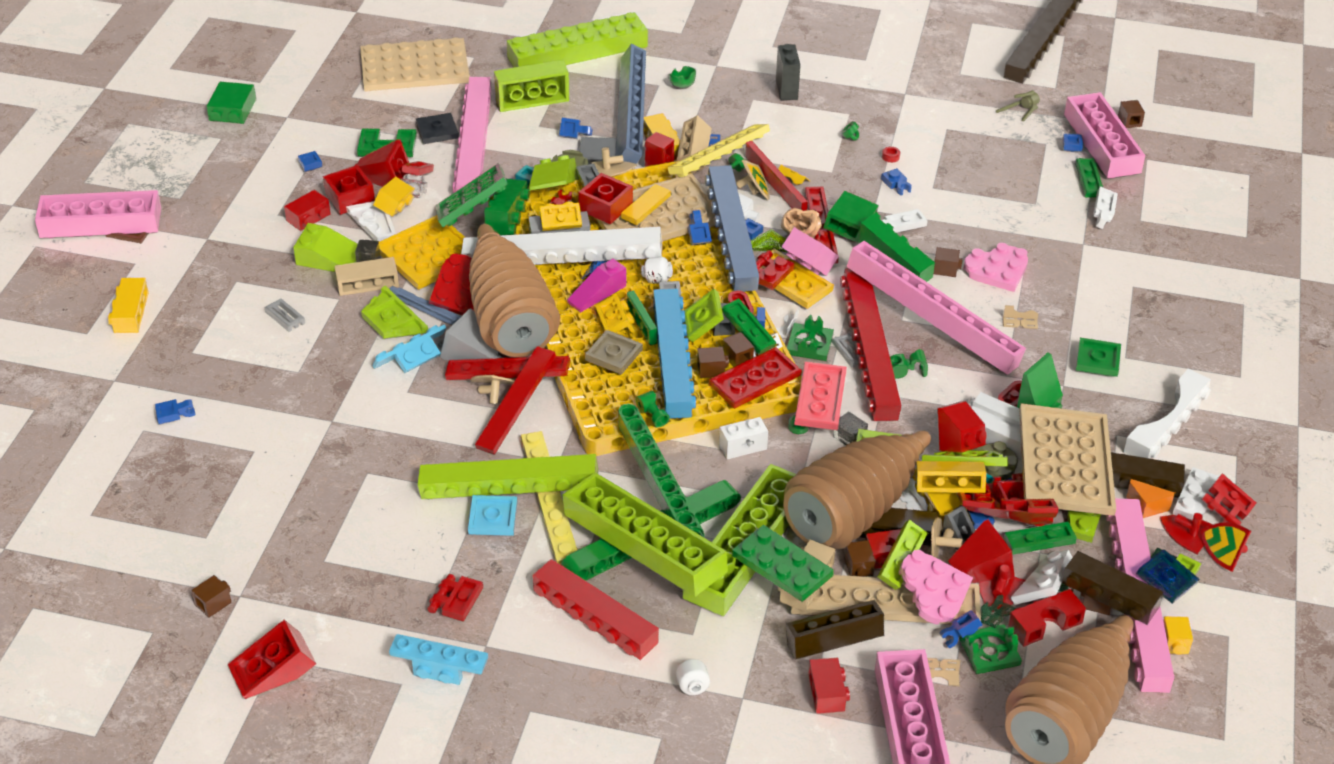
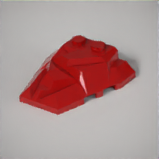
M1023 473L1012 474V480L1001 481L1000 476L993 477V483L986 482L985 493H958L961 503L966 509L987 516L1012 519L1035 526H1044L1045 524H1052L1053 517L1056 518L1058 514V506L1054 499H1024Z

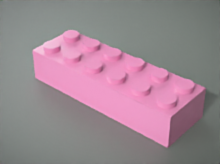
M1101 92L1067 97L1064 115L1075 132L1082 135L1084 145L1107 178H1115L1141 173L1145 154Z
M158 190L40 195L35 222L40 238L108 235L111 233L158 232L161 203Z
M925 649L877 652L875 675L893 764H950Z

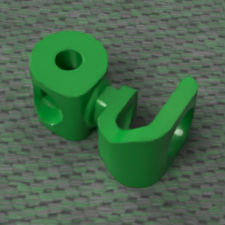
M922 349L912 353L909 359H906L904 354L890 356L895 379L905 377L908 369L913 371L916 362L920 363L922 376L926 377L928 375V364Z

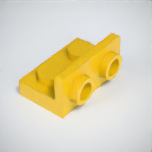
M565 202L559 205L550 203L540 206L539 215L542 231L582 227L579 203Z
M614 294L595 305L605 331L609 330L617 333L628 327L631 333L635 332L633 326L635 320L632 314L627 312L630 308L625 299L621 300L617 294Z

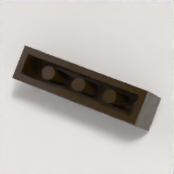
M1111 452L1114 487L1128 489L1130 481L1133 479L1174 492V497H1180L1184 485L1185 464Z
M891 507L888 512L883 514L880 520L873 523L859 537L866 538V534L902 529L904 523L911 520L927 532L922 545L932 546V525L935 519L938 518V512Z
M1080 551L1075 553L1065 567L1062 583L1146 625L1149 624L1160 608L1164 594L1163 591Z
M871 600L786 623L787 646L796 660L884 636V613L877 602Z

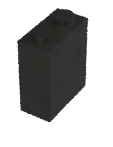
M795 44L778 45L776 84L781 101L798 100L801 64Z

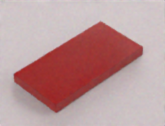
M774 347L709 379V386L735 409L801 376L802 370L777 347Z

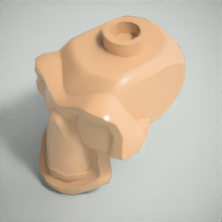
M792 208L783 215L781 228L790 234L795 227L814 238L821 228L819 213L814 210L802 211L798 208Z

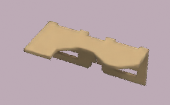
M1005 305L1003 327L1018 328L1021 321L1023 328L1038 329L1037 312L1034 310L1018 312L1014 310V306Z
M927 658L928 661H932L928 662L929 667H931V678L942 677L948 681L949 686H960L959 668L961 660L942 659L939 664L937 658Z

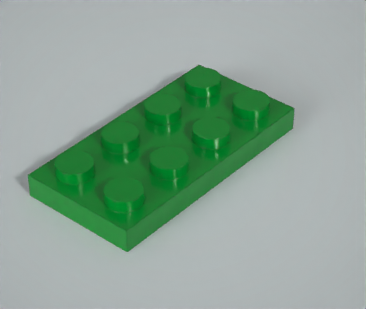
M762 525L732 549V556L801 602L805 601L834 576V569L765 525Z

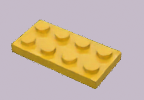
M773 249L771 251L773 253L771 259L774 260L777 256H780L795 263L794 270L774 288L775 290L806 309L833 291L834 284L778 250Z

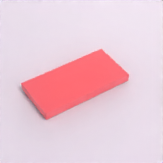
M805 362L795 425L838 430L847 367Z

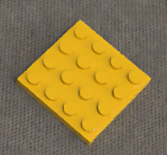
M436 215L375 243L374 246L375 251L383 258L394 257L397 271L414 287L420 290L437 281L443 263L451 254L462 253L463 239L466 237L452 225L442 227Z

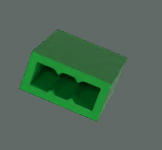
M219 81L207 104L209 121L244 124L256 101L254 84Z
M844 190L828 212L824 228L859 243L861 222L877 212L879 205Z

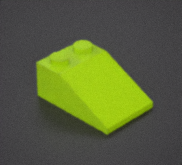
M569 155L559 156L557 161L552 162L551 158L539 160L540 164L534 165L529 188L531 191L565 185L579 180L576 173L575 157L569 158Z
M312 223L307 224L293 247L296 265L335 272L336 265L359 262L365 252V247L333 229Z

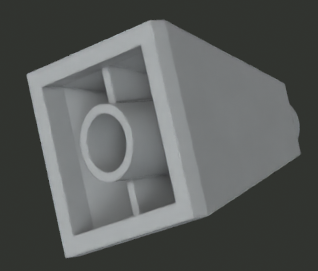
M470 308L446 331L440 358L449 361L502 358V356H500L499 351L494 350L485 343L477 324L475 312Z

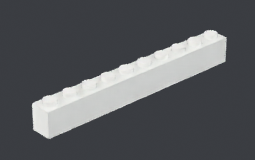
M661 227L501 236L522 249L534 265L608 261L612 258L615 260L662 257ZM477 237L463 239L461 254L473 257L478 241Z

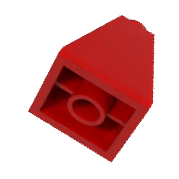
M400 139L360 158L358 163L355 164V166L358 165L371 183L384 187L395 177L406 182L410 175L402 172V165L408 164L409 160Z
M988 519L975 530L948 560V565L973 577L971 583L998 580L1001 565L1009 566L1008 578L1015 577L1012 550Z

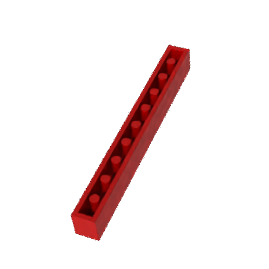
M845 268L844 276L840 277V287L844 289L843 300L847 302L846 313L850 315L849 327L853 329L852 340L856 341L855 354L859 355L858 367L862 369L861 381L865 383L864 393L865 397L868 398V412L872 413L873 421H898L902 405L873 285L851 269Z

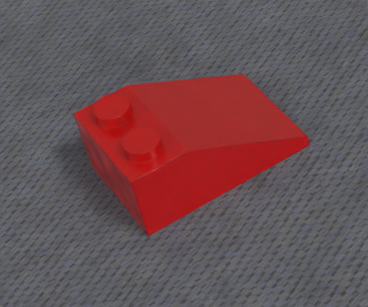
M284 619L227 665L243 698L248 699L300 678L317 663L300 631Z

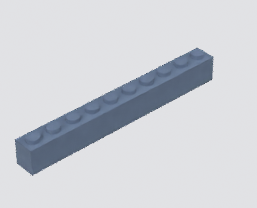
M630 44L621 57L615 156L623 155L625 162L637 164L642 157L646 50Z

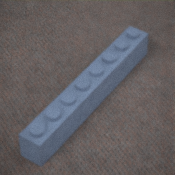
M711 166L708 168V175H705V186H709L708 198L712 200L711 211L715 213V227L719 228L718 240L722 241L721 253L726 257L724 264L725 269L729 270L728 283L732 284L733 291L758 290L759 273L732 166Z

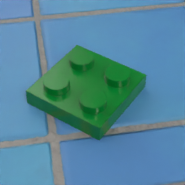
M1080 337L1076 370L1118 377L1121 344Z

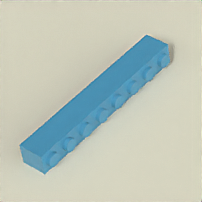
M678 289L654 290L653 306L657 327L665 411L670 418L692 417V409L696 408V398L691 396V394H694V382L689 381V379H692V367L688 366L690 364V352H686L688 350V338H684V336H687L686 324H682L685 323V311L681 310L683 309V297H679Z

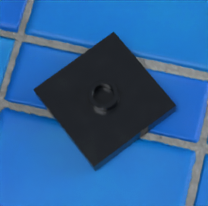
M451 113L416 118V124L423 144L459 138V132Z

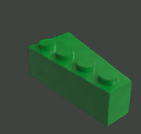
M506 178L508 183L505 185L506 188L498 194L495 192L494 200L489 202L490 207H486L484 210L485 224L490 225L500 236L516 234V225L520 224L521 212L525 211L526 200H529L530 197L527 181Z
M877 212L861 222L859 244L863 241L867 242L926 282L933 278L935 262L918 247L913 248L904 235L899 236L894 232V227L890 223L885 224L880 220L881 216Z

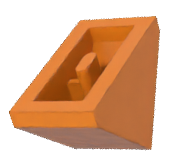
M1131 479L1126 497L1127 499H1139L1142 516L1146 518L1170 511L1175 493Z

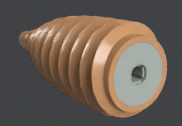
M482 224L477 232L478 241L471 259L469 274L472 303L481 336L488 346L504 355L511 357L532 355L537 346L544 348L557 332L560 325L559 311L539 270L534 266L532 260L527 257L526 253L513 242L501 237L490 225Z
M921 430L902 436L879 435L864 438L860 441L852 442L845 447L838 448L833 453H829L820 460L812 462L808 467L801 469L788 481L784 491V512L792 530L807 544L809 540H813L834 549L847 547L852 540L857 539L862 532L867 531L873 523L880 520L883 514L891 509L893 503L899 500L902 492L907 489L910 478L915 473L916 461H919L920 454H923L926 447L930 444V434L927 431Z
M1119 616L1109 624L1079 632L1073 637L1064 640L1059 646L1052 649L1047 656L1042 658L1028 672L1027 676L1019 682L1017 687L1011 691L1006 701L1005 729L1011 744L1024 758L1034 764H1083L1088 759L1090 752L1096 747L1098 740L1103 736L1106 727L1111 722L1128 681V669L1130 667L1128 643L1134 628L1133 620L1129 616Z

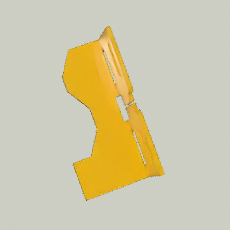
M782 164L778 168L785 177L791 178L796 185L803 184L804 180L810 182L807 177L794 172Z

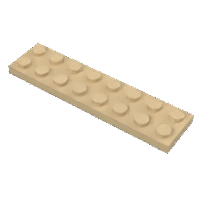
M834 575L819 588L806 612L791 607V614L818 615L875 600L884 613V620L930 623L919 616L918 613L920 611L912 601L914 593L905 587V581H903L899 589L895 590L881 579L875 577ZM970 584L960 610L952 621L970 610L981 621L979 584ZM952 621L940 622L939 624H952Z

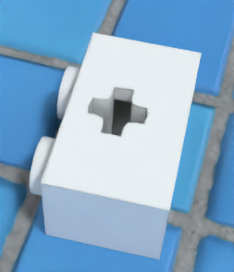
M761 417L720 427L719 446L727 460L767 450L768 430Z

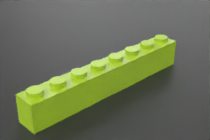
M596 454L420 465L417 485L421 499L566 491L593 473H598L599 468Z

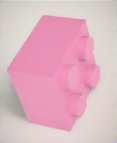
M795 227L782 246L783 249L788 251L786 253L788 257L817 275L821 272L827 276L839 257L828 247Z

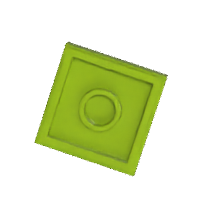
M712 289L684 310L687 336L692 342L724 320L719 292L715 289Z

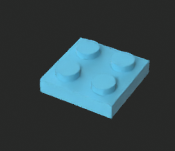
M473 495L468 534L514 536L518 503L517 496Z

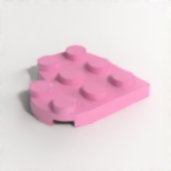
M1006 243L997 244V247L991 252L974 249L965 258L963 269L969 273V278L1015 292L1026 271L1028 262L1027 251L1023 248L1008 246Z
M914 550L912 554L908 555L903 560L899 569V575H902L903 580L906 582L905 587L914 593L912 601L920 611L918 613L919 616L927 622L939 625L940 622H951L960 610L973 577L931 555L925 554L921 550Z

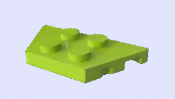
M386 285L381 288V294L378 297L374 296L370 304L366 305L361 311L362 318L383 339L424 334L428 330V326Z
M968 450L962 453L943 451L935 452L934 455H922V461L984 462L985 466H1008V457H1003L1002 454L996 451Z

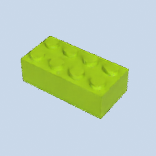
M564 60L494 71L495 100L500 112L569 101V71Z

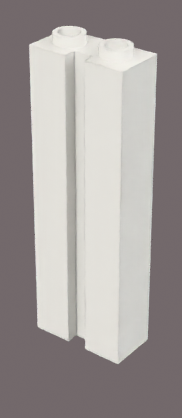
M980 392L976 399L973 398L970 401L969 405L985 423L986 444H994L997 441L1004 442L1016 454L1017 458L1022 460L1019 408Z

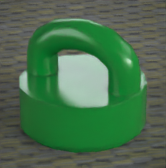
M852 121L844 127L841 134L846 139L850 137L856 141L859 139V125Z
M734 153L728 158L732 169L741 172L745 168L742 162L744 158L740 154Z
M796 415L789 418L788 429L792 433L804 434L808 432L809 427L795 425Z

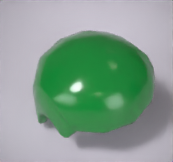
M683 66L681 71H677L674 68L672 73H669L671 84L678 88L690 87L695 82L696 69L693 67Z

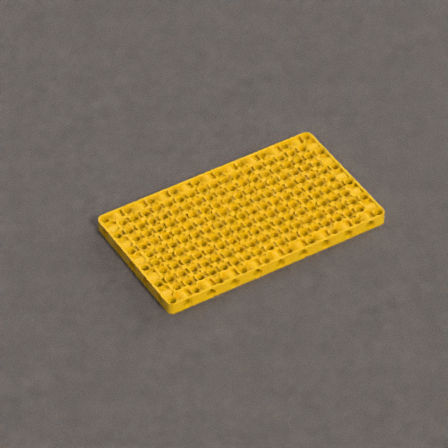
M679 161L632 169L611 177L633 186V190L677 178V174H669L668 167ZM575 180L565 185L531 190L529 200H526L525 211L521 212L520 224L516 225L515 235L530 234L529 217L540 216V206L550 204L553 197L558 198L559 190H562L563 195H568L571 191V202L579 203L578 192L583 189L580 180ZM491 196L488 200V207H490V200H494V196ZM588 215L590 231L603 230L596 219ZM709 227L712 241L708 244L691 245L689 233L662 241V257L671 262L673 269L672 277L667 282L679 281L681 297H683V309L681 310H686L712 289L719 292L721 304L728 303V295L733 291L732 284L728 283L729 270L725 269L724 259L726 257L721 253L722 241L718 240V227ZM648 258L616 260L626 267V287L614 294H617L621 300L625 299L627 302V292L634 290L655 324L653 298L654 290L659 289V283H649L642 276L641 271ZM592 261L535 264L534 266L539 270L541 277L550 290L560 314L559 328L544 348L555 351L556 356L570 357L568 376H555L554 378L586 454H596V456L630 449L618 426L619 407L624 404H633L637 407L635 397L653 391L656 394V405L659 410H665L658 342L654 345L648 344L635 322L633 324L635 332L631 333L628 327L616 333L643 344V350L622 375L586 361L585 354L602 336L605 329L595 305L580 313L567 303V299L591 275L589 273L582 279ZM743 291L748 295L754 308V315L757 316V307H764L757 292ZM765 309L766 331L769 334L778 333ZM735 327V334L740 333ZM712 328L694 342L688 339V350L686 352H690V364L688 366L692 367V379H689V381L694 382V394H691V396L696 398V408L692 409V417L670 418L663 427H656L651 420L652 415L649 412H640L656 443L720 429L721 426L757 417L766 419L797 411L802 375L734 409L709 386V379L713 377H699L697 366L698 348L723 347V339L732 336H715L714 329ZM778 333L783 346L779 350L795 363ZM729 363V367L725 368V371L733 368V366Z

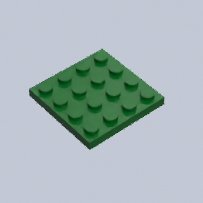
M497 163L436 205L438 221L442 227L453 225L457 222L459 216L462 214L464 216L468 215L474 210V206L486 203L490 199V195L495 192L498 194L506 188L505 185L508 183L500 164Z

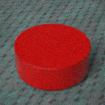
M886 147L882 150V159L889 163L897 162L900 160L901 152L896 147Z

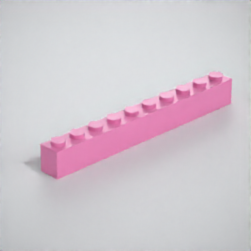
M469 77V84L465 85L466 94H464L463 115L461 116L462 126H460L459 148H457L456 170L454 171V180L456 182H453V193L483 173L492 93L491 77Z
M863 241L852 248L847 267L1005 374L1008 375L1019 367L1026 350L1024 346L867 242Z
M1115 499V515H1106V520L1110 521L1109 536L1113 538L1112 553L1116 555L1115 569L1149 584L1137 574L1151 563L1139 499ZM1151 569L1148 572L1147 576L1151 581H1155V579L1152 578L1154 577L1152 576L1154 573L1152 572L1153 569ZM1160 607L1148 625L1130 617L1133 620L1134 626L1129 642L1133 647L1131 660L1132 663H1136L1135 681L1139 682L1141 692L1170 693L1174 681Z

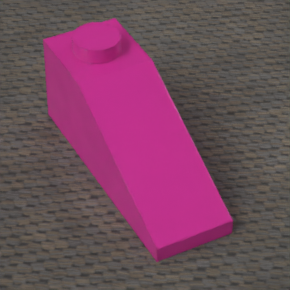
M613 258L598 266L567 299V303L581 313L626 287V267Z

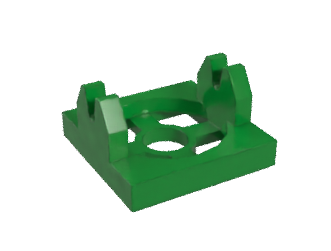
M809 315L805 319L804 324L794 323L787 346L790 355L827 361L834 329L823 328V320L820 316L814 321L812 315ZM801 333L809 334V337L803 339L796 338ZM815 336H822L825 342H819Z
M1004 624L978 629L974 634L963 638L961 635L959 636V640L976 675L1021 666L1022 659L1017 651L1018 636L1014 634L1013 627L1006 628ZM988 637H998L1005 644L996 645L990 642ZM976 639H980L983 644L980 649L978 642L974 643ZM986 647H992L996 650L997 653L994 655H988L983 651V649ZM1008 651V655L1004 659H998L999 653Z

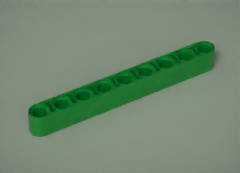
M633 404L620 406L618 410L619 429L663 513L700 536L705 537L704 530L638 408Z
M722 480L686 499L699 523L702 524L737 506L741 500V495L727 480ZM600 539L569 554L563 559L561 565L587 581L632 557L604 539Z

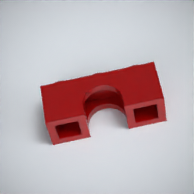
M1068 589L1063 592H1057V595L1043 600H1036L1025 607L1014 609L1010 614L1008 628H1014V634H1017L1018 641L1025 647L1044 638L1047 625L1045 621L1056 623L1062 631L1083 624L1086 607L1072 590Z

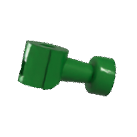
M649 391L635 397V402L640 412H649L652 415L651 420L656 427H663L668 423L670 416L665 410H659L656 405L655 392Z

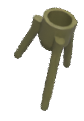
M1034 90L1014 95V98L1022 97V99L997 109L996 113L1022 104L1023 107L1030 108L1022 118V121H1025L1034 110L1038 109L1039 95Z

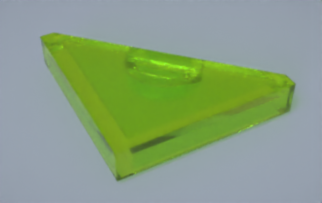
M772 229L751 241L753 251H772L776 249L779 252H788L782 248L786 238Z

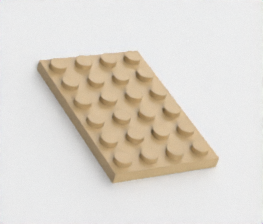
M464 38L360 46L364 91L469 83L470 75Z
M692 173L687 176L656 183L670 190L671 196L638 225L622 219L621 216L611 225L595 218L603 230L661 227L662 241L688 234V226L692 224L689 214L694 210L701 211L702 223L708 222L709 227L715 226V213L711 211L712 200H709L708 193ZM654 184L633 190V202Z
M1021 404L1019 416L1024 499H1054L1058 509L1114 516L1116 501L1107 414Z

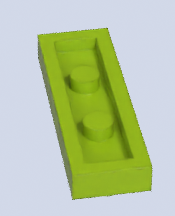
M911 520L906 521L877 577L893 589H899L904 581L902 575H899L900 565L914 550L920 549L927 532Z

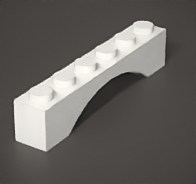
M1188 368L1178 379L1174 394L1176 399L1174 410L1158 421L1138 425L1127 437L1124 453L1150 459L1152 457L1156 458L1161 447L1169 443L1171 435L1177 434L1183 422L1186 423L1190 418L1191 412L1199 408L1201 400L1208 398L1211 392L1209 388L1211 379Z

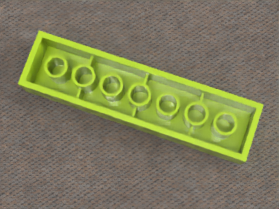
M629 12L624 15L611 16L606 19H597L592 22L579 23L574 26H565L560 29L547 30L546 32L533 33L528 36L506 40L507 58L514 68L564 60L565 65L624 53L630 44L639 48L648 47V29L635 12Z
M773 464L767 467L712 541V543L727 551L728 572L696 597L683 590V599L723 617L756 572L732 556V549L762 525L767 526L781 536L789 526L784 512V491L788 481L796 475L795 473Z
M596 472L562 494L564 512L567 517L694 597L728 572L727 551Z

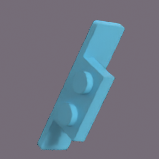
M445 324L440 327L435 325L428 329L426 334L422 336L417 334L410 339V342L406 344L403 342L399 343L388 353L386 351L379 353L375 357L372 365L373 368L376 369L396 359L403 372L407 373L438 357L441 352L433 339L441 336L447 327Z
M400 634L395 636L389 650L390 656L412 660L413 674L423 679L438 680L447 684L460 685L463 678L462 671L482 674L488 660V653Z

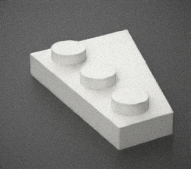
M375 201L347 206V213L377 243L396 234L390 215L373 205Z
M1192 467L1174 508L1173 515L1181 514L1192 520L1195 513L1203 515L1209 510L1206 507L1207 504L1201 498L1206 493L1213 498L1215 497L1208 489L1219 476Z
M1069 550L1054 551L1047 555L1012 595L1011 599L1014 605L1057 595L1062 583L1065 567L1072 559Z

